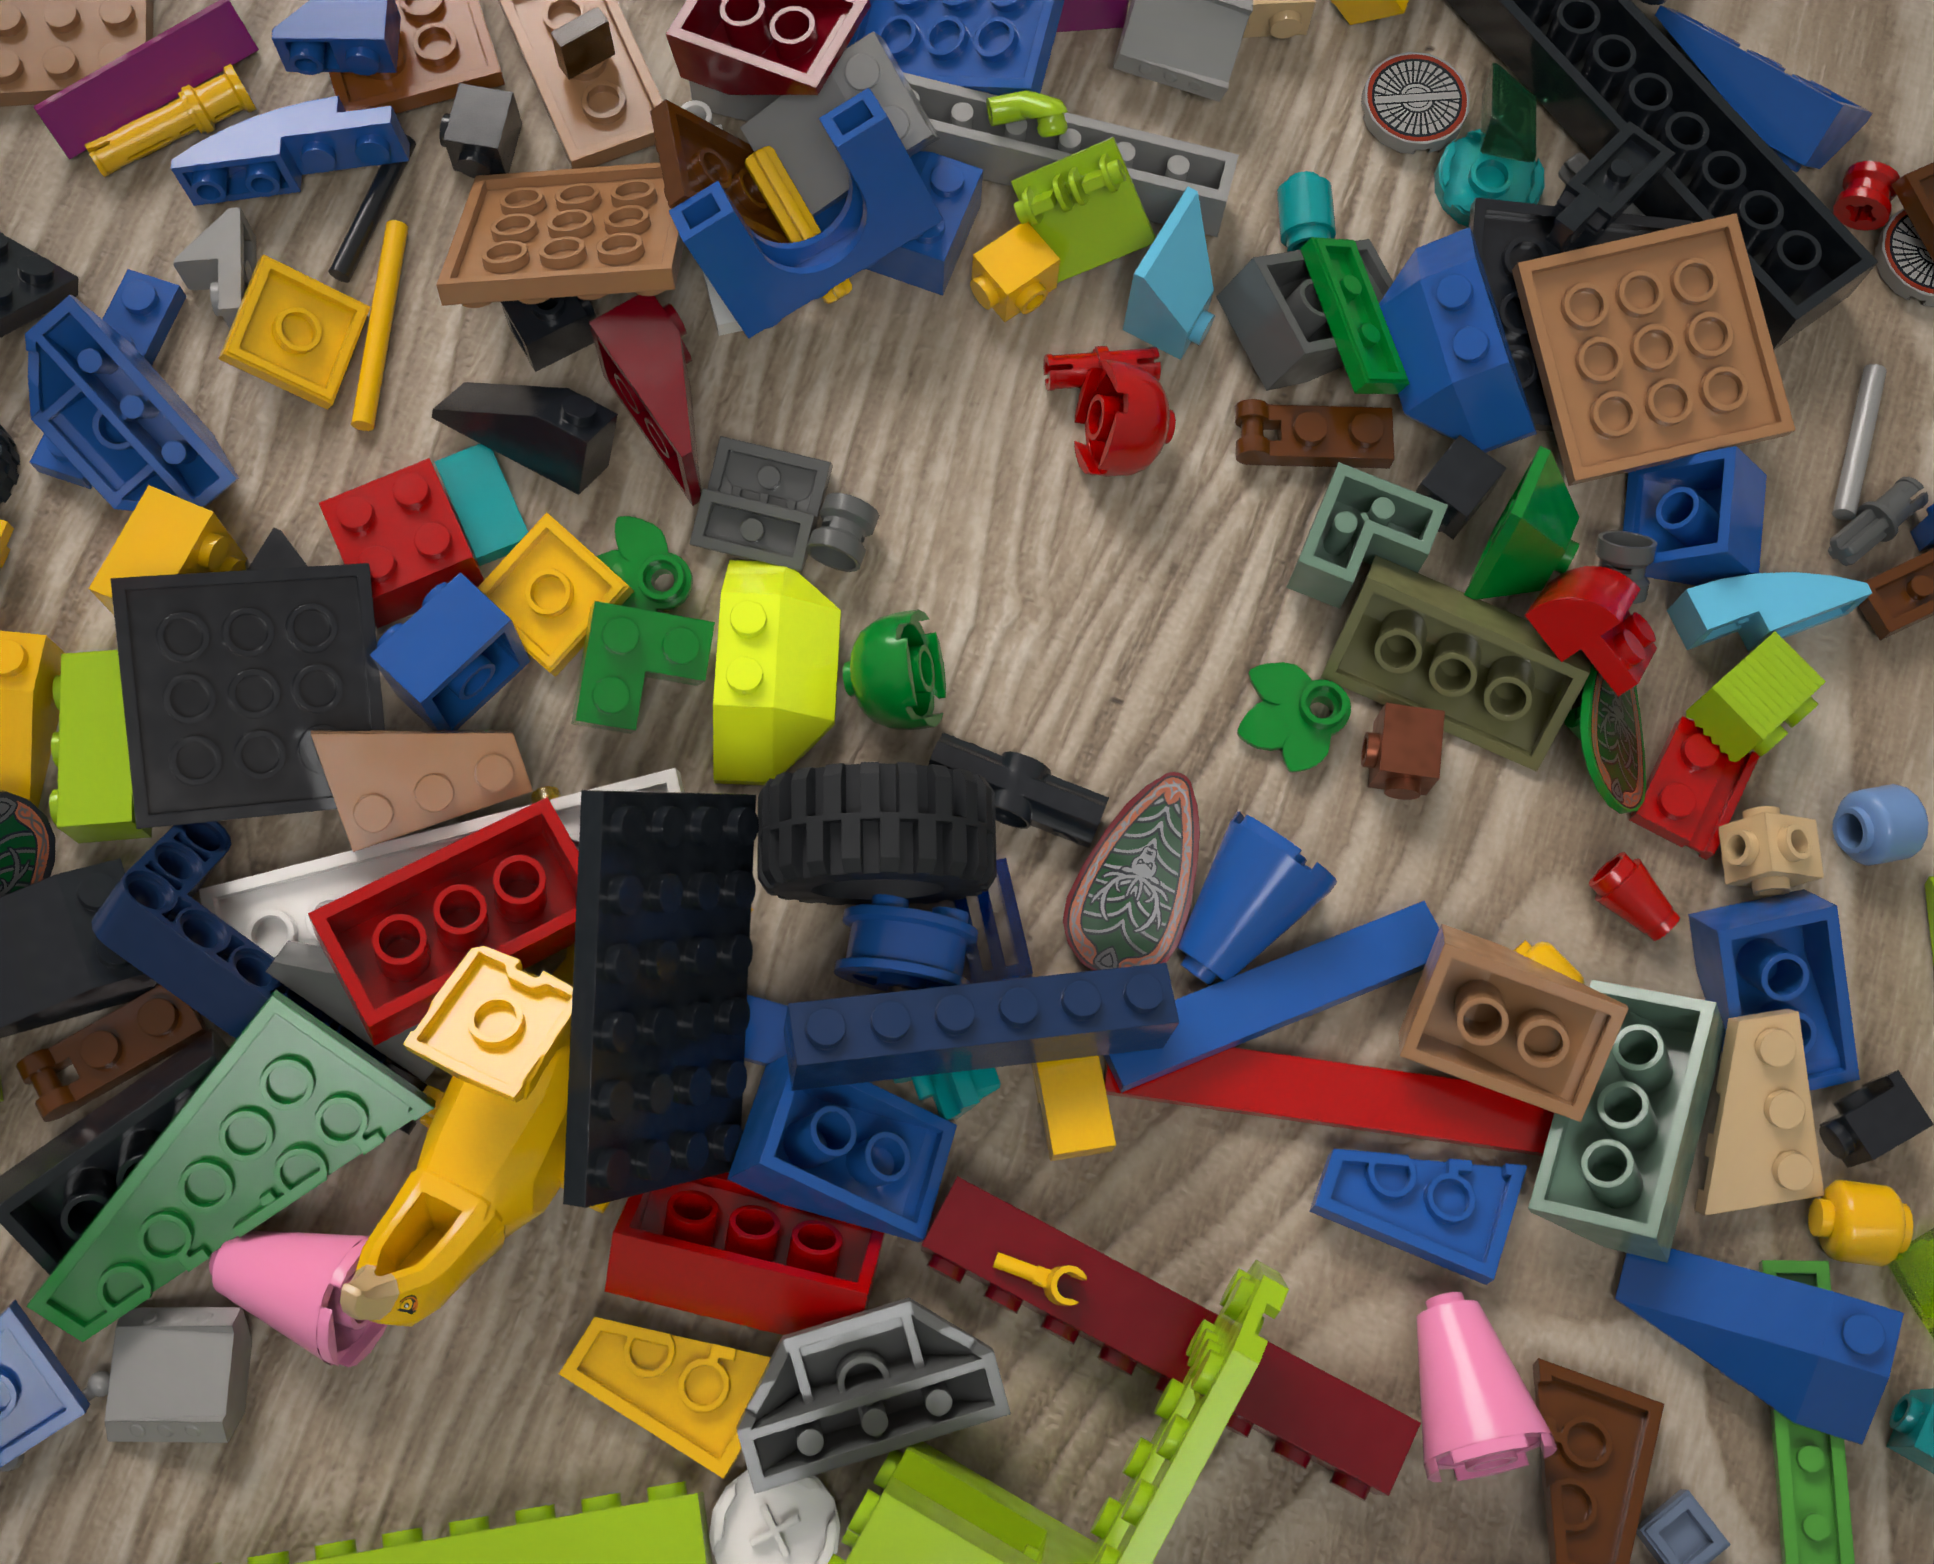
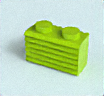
M1774 631L1686 710V717L1694 719L1695 727L1703 728V735L1711 736L1712 744L1720 745V752L1728 754L1729 761L1738 762L1752 749L1762 757L1788 734L1781 726L1784 721L1793 728L1819 705L1811 695L1826 681Z

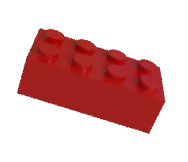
M548 797L308 913L315 936L374 1046L421 1022L428 1012L434 997L471 948L486 946L520 959L523 967L522 970L575 944L579 851Z

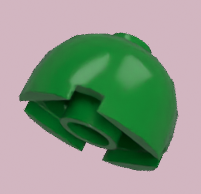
M921 610L897 612L875 620L860 632L853 644L850 661L845 662L843 666V682L847 694L850 697H856L859 707L873 722L895 730L934 728L942 721L943 713L933 714L934 695L938 699L946 698L945 667L941 646L936 632L925 634L919 621L930 619Z

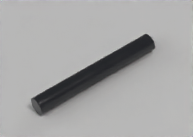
M406 135L410 143V159L413 150L416 146V142L410 136ZM408 161L380 165L328 271L333 278L345 283L350 282Z

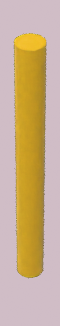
M397 220L386 222L351 420L352 427L362 431H372L375 426L409 229L405 223Z

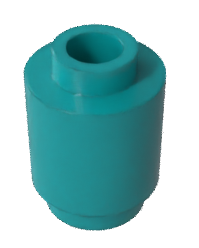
M1309 171L1298 172L1290 176L1277 189L1280 237L1282 244L1287 247V252L1300 250L1311 237L1334 239L1336 227L1330 181Z

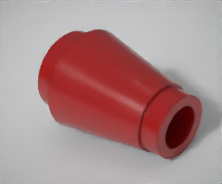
M1621 852L1611 858L1594 874L1589 882V886L1597 893L1595 896L1597 902L1642 933L1647 934L1653 941L1664 937L1680 920V916L1673 910L1672 905L1639 858L1632 860L1625 852Z

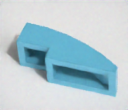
M1800 572L1755 573L1719 579L1688 588L1668 608L1667 612L1687 650L1738 632L1747 650L1751 651L1774 631L1782 638H1786L1845 616L1869 597L1872 591L1866 582L1832 575Z

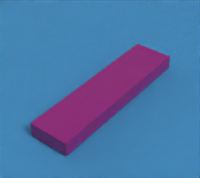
M218 0L33 106V108L70 160L87 150L85 147L86 143L102 136L104 137L118 130V128L158 109L179 96L178 93L182 91V87L189 84L194 88L222 72L223 67L229 64L234 65L259 49L230 0Z

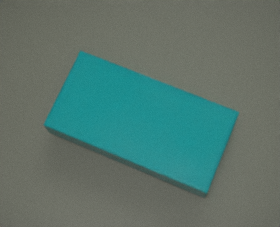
M477 444L434 461L479 566L507 556L528 533V530L493 450L482 444Z

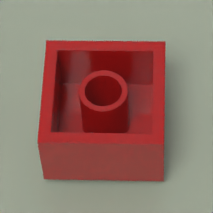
M430 458L319 502L344 564L369 563L374 619L377 629L416 613L422 608V602L426 595L435 586L443 582L449 583L460 572L476 587L484 581Z

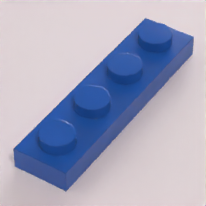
M127 269L102 320L128 340L152 366L186 299V295L180 285ZM43 434L30 460V464L39 473L91 489L92 485L53 442Z

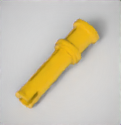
M229 64L223 67L224 74L196 88L191 87L189 84L182 87V91L178 93L180 98L118 128V130L104 137L102 136L86 143L85 147L101 174L106 177L123 166L139 160L197 130L201 134L204 132L209 134L215 131L216 123L244 109L249 113L257 110L233 66Z

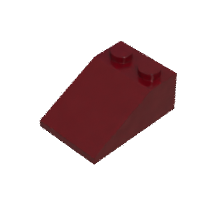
M686 0L665 34L680 77L727 95H818L871 7L870 0Z
M636 295L589 322L604 378L691 505L694 506L700 502L702 492L691 386L686 365L692 361V358L681 339L682 336L687 334L686 328L677 311L670 303L662 307L655 296Z

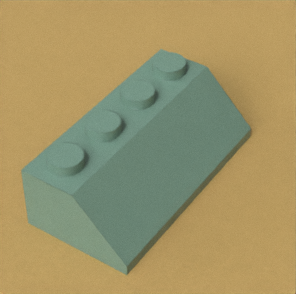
M1591 980L1590 988L1626 1004L1629 1009L1582 1121L1579 1122L1554 1113L1528 1209L1531 1213L1602 1247L1668 1263L1726 1031L1716 1002Z

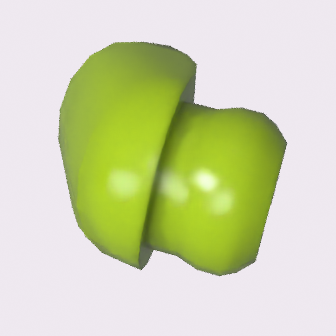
M1029 90L986 99L988 119L992 127L1037 118L1038 134L1043 138L1065 134L1068 125L1064 113L1068 111L1061 99Z

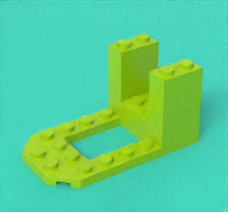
M1257 1259L1248 1272L1238 1268L1222 1296L1220 1305L1223 1308L1215 1323L1212 1324L1205 1319L1201 1322L1186 1351V1355L1190 1357L1187 1363L1190 1369L1182 1383L1174 1378L1168 1383L1154 1411L1155 1415L1162 1418L1151 1442L1142 1437L1139 1438L1122 1471L1123 1474L1131 1479L1121 1498L1117 1501L1108 1496L1092 1525L1090 1533L1099 1537L1096 1543L925 1442H920L908 1446L904 1453L899 1450L889 1452L873 1481L874 1484L884 1489L883 1493L880 1496L868 1489L841 1540L843 1544L852 1548L846 1560L833 1553L828 1564H1152L1260 1363L1268 1343L1266 1339L1258 1336L1265 1319L1263 1314L1275 1319L1281 1311L1289 1291L1280 1272Z

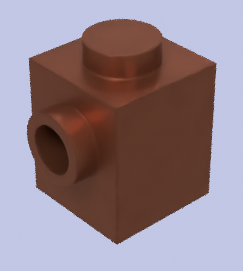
M1385 703L1374 720L1373 732H1366L1363 739L1361 766L1369 768L1368 787L1383 789L1386 796L1401 800H1412L1419 798L1420 795H1427L1440 779L1445 711Z

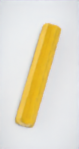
M766 146L750 154L745 159V166L789 242H800L821 233L820 228L775 150L771 146ZM849 278L830 289L822 297L823 301L830 304L848 295L852 290Z

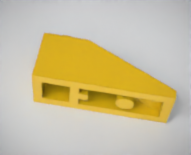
M0 630V790L28 799L39 808L51 756V738L57 730L60 712L53 699L52 686L54 677L61 674V654H65V652L47 635Z

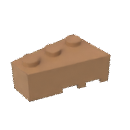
M508 730L311 731V737L353 852L533 791L514 734Z

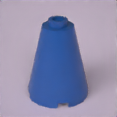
M1237 811L1227 827L1177 946L1179 950L1186 954L1180 965L1209 986L1216 977L1226 982L1233 976H1236L1327 896L1337 884L1336 878L1318 862H1316L1312 869L1305 865L1307 859L1300 854L1302 850L1255 818L1249 815L1244 817L1241 812Z

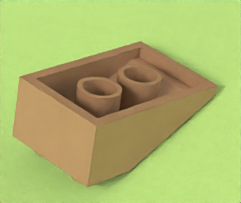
M1441 924L1398 1033L1400 1056L1581 1122L1629 1008L1626 1004L1505 946Z

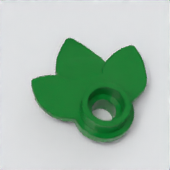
M631 516L616 518L615 539L618 550H611L596 557L634 590L622 606L657 612L658 610H671L683 604L692 591L693 576L690 568L682 558L669 553L668 544L663 532L654 524L640 518ZM663 574L674 576V584L669 590L661 592L655 589V581L659 576Z
M1285 662L1266 663L1250 669L1248 673L1250 682L1262 701L1257 703L1245 715L1237 730L1238 737L1256 749L1267 751L1282 749L1283 761L1290 773L1316 767L1328 754L1331 736L1340 732L1350 718L1351 703L1347 693L1332 681L1312 680L1295 664ZM1313 703L1326 705L1330 711V716L1326 718L1316 717L1312 713L1310 705Z

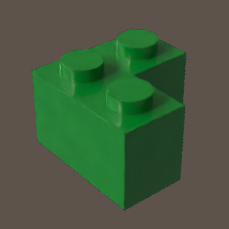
M594 601L589 612L571 724L628 734L636 731L645 677L698 686L706 681L715 622Z

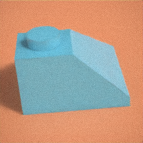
M1189 186L1184 191L1133 274L1123 325L1124 331L1180 360L1191 342L1201 345L1215 318L1214 314L1208 312L1214 287L1198 191Z

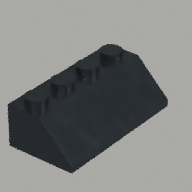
M213 1028L0 1176V1224L49 1275L230 1048Z

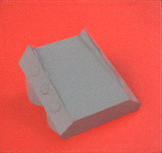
M1131 0L1114 58L1113 68L1220 102L1228 90L1229 79L1250 14L1253 12V0Z
M134 1308L120 1317L115 1329L105 1413L107 1440L109 1442L228 1443L241 1421L246 1407L252 1337L243 1308Z

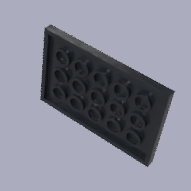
M581 790L563 1204L587 1208L730 1172L743 1134L741 1128L743 1092L747 1084V1070L744 1065L745 1035L750 1020V1008L747 1002L748 967L753 956V946L750 940L751 904L756 892V884L753 877L754 840L756 839L759 826L758 817L755 812L756 795Z

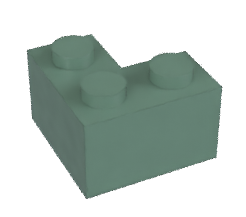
M1338 462L1286 588L1340 609L1355 581L1362 561L1371 565L1375 555L1418 573L1430 553L1448 505Z

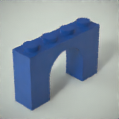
M870 88L865 89L819 118L842 158L849 176V192L846 203L834 222L821 233L794 243H777L758 236L747 226L719 181H716L669 210L684 244L748 339L764 329L777 325L782 318L810 301L823 297L836 285L859 271L872 267L882 257L905 243L918 239L928 229L944 220L891 121Z

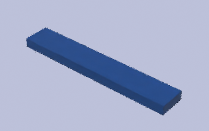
M1425 901L1419 902L1233 976L1226 982L1223 980L1175 1000L1179 1024L1164 1048L1104 1055L1122 1093L1422 971L1439 932V927Z

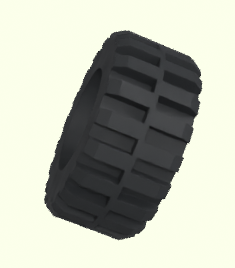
M861 762V764L849 765L844 763L827 764L826 767H806L797 769L794 773L784 772L778 774L775 779L770 778L759 793L758 880L765 891L771 896H778L785 900H799V902L860 905L871 904L872 896L875 894H888L905 898L910 901L909 904L939 903V901L960 900L964 899L965 896L974 897L980 895L982 892L989 890L997 877L995 792L984 777L979 774L972 775L968 770L960 768L953 770L948 769L947 766L934 764L928 766L915 765V763L897 762L896 764Z

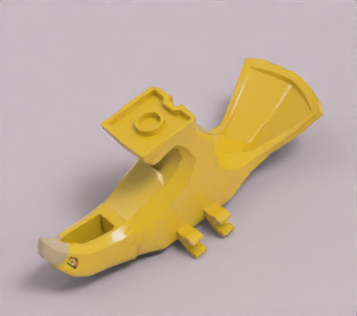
M575 944L567 947L566 959L552 975L543 971L540 976L522 970L523 967L520 959L486 946L471 948L434 997L428 1012L417 1028L411 1031L403 1045L408 1051L453 1076L445 1092L429 1085L423 1091L434 1099L436 1103L435 1108L420 1119V1123L429 1129L416 1170L410 1173L393 1203L363 1246L352 1280L342 1286L340 1304L342 1311L348 1316L357 1320H369L377 1324L412 1327L440 1309L473 1273L503 1247L506 1237L543 1213L559 1188L564 1189ZM610 1202L589 1208L604 1213Z

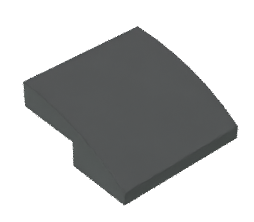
M720 436L708 488H703L689 544L803 572L808 557L806 547L812 531L816 529L833 468L832 463Z

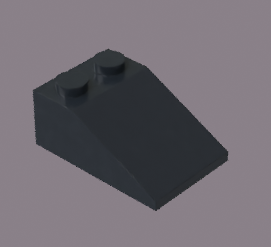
M120 858L55 874L0 898V1038L131 1002L155 988L156 982L105 946L92 930L91 921L94 915L125 874Z

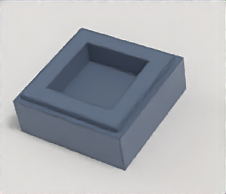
M1680 1489L1641 1521L1636 1532L1637 1536L1659 1564H1709L1731 1545L1690 1491L1686 1489Z

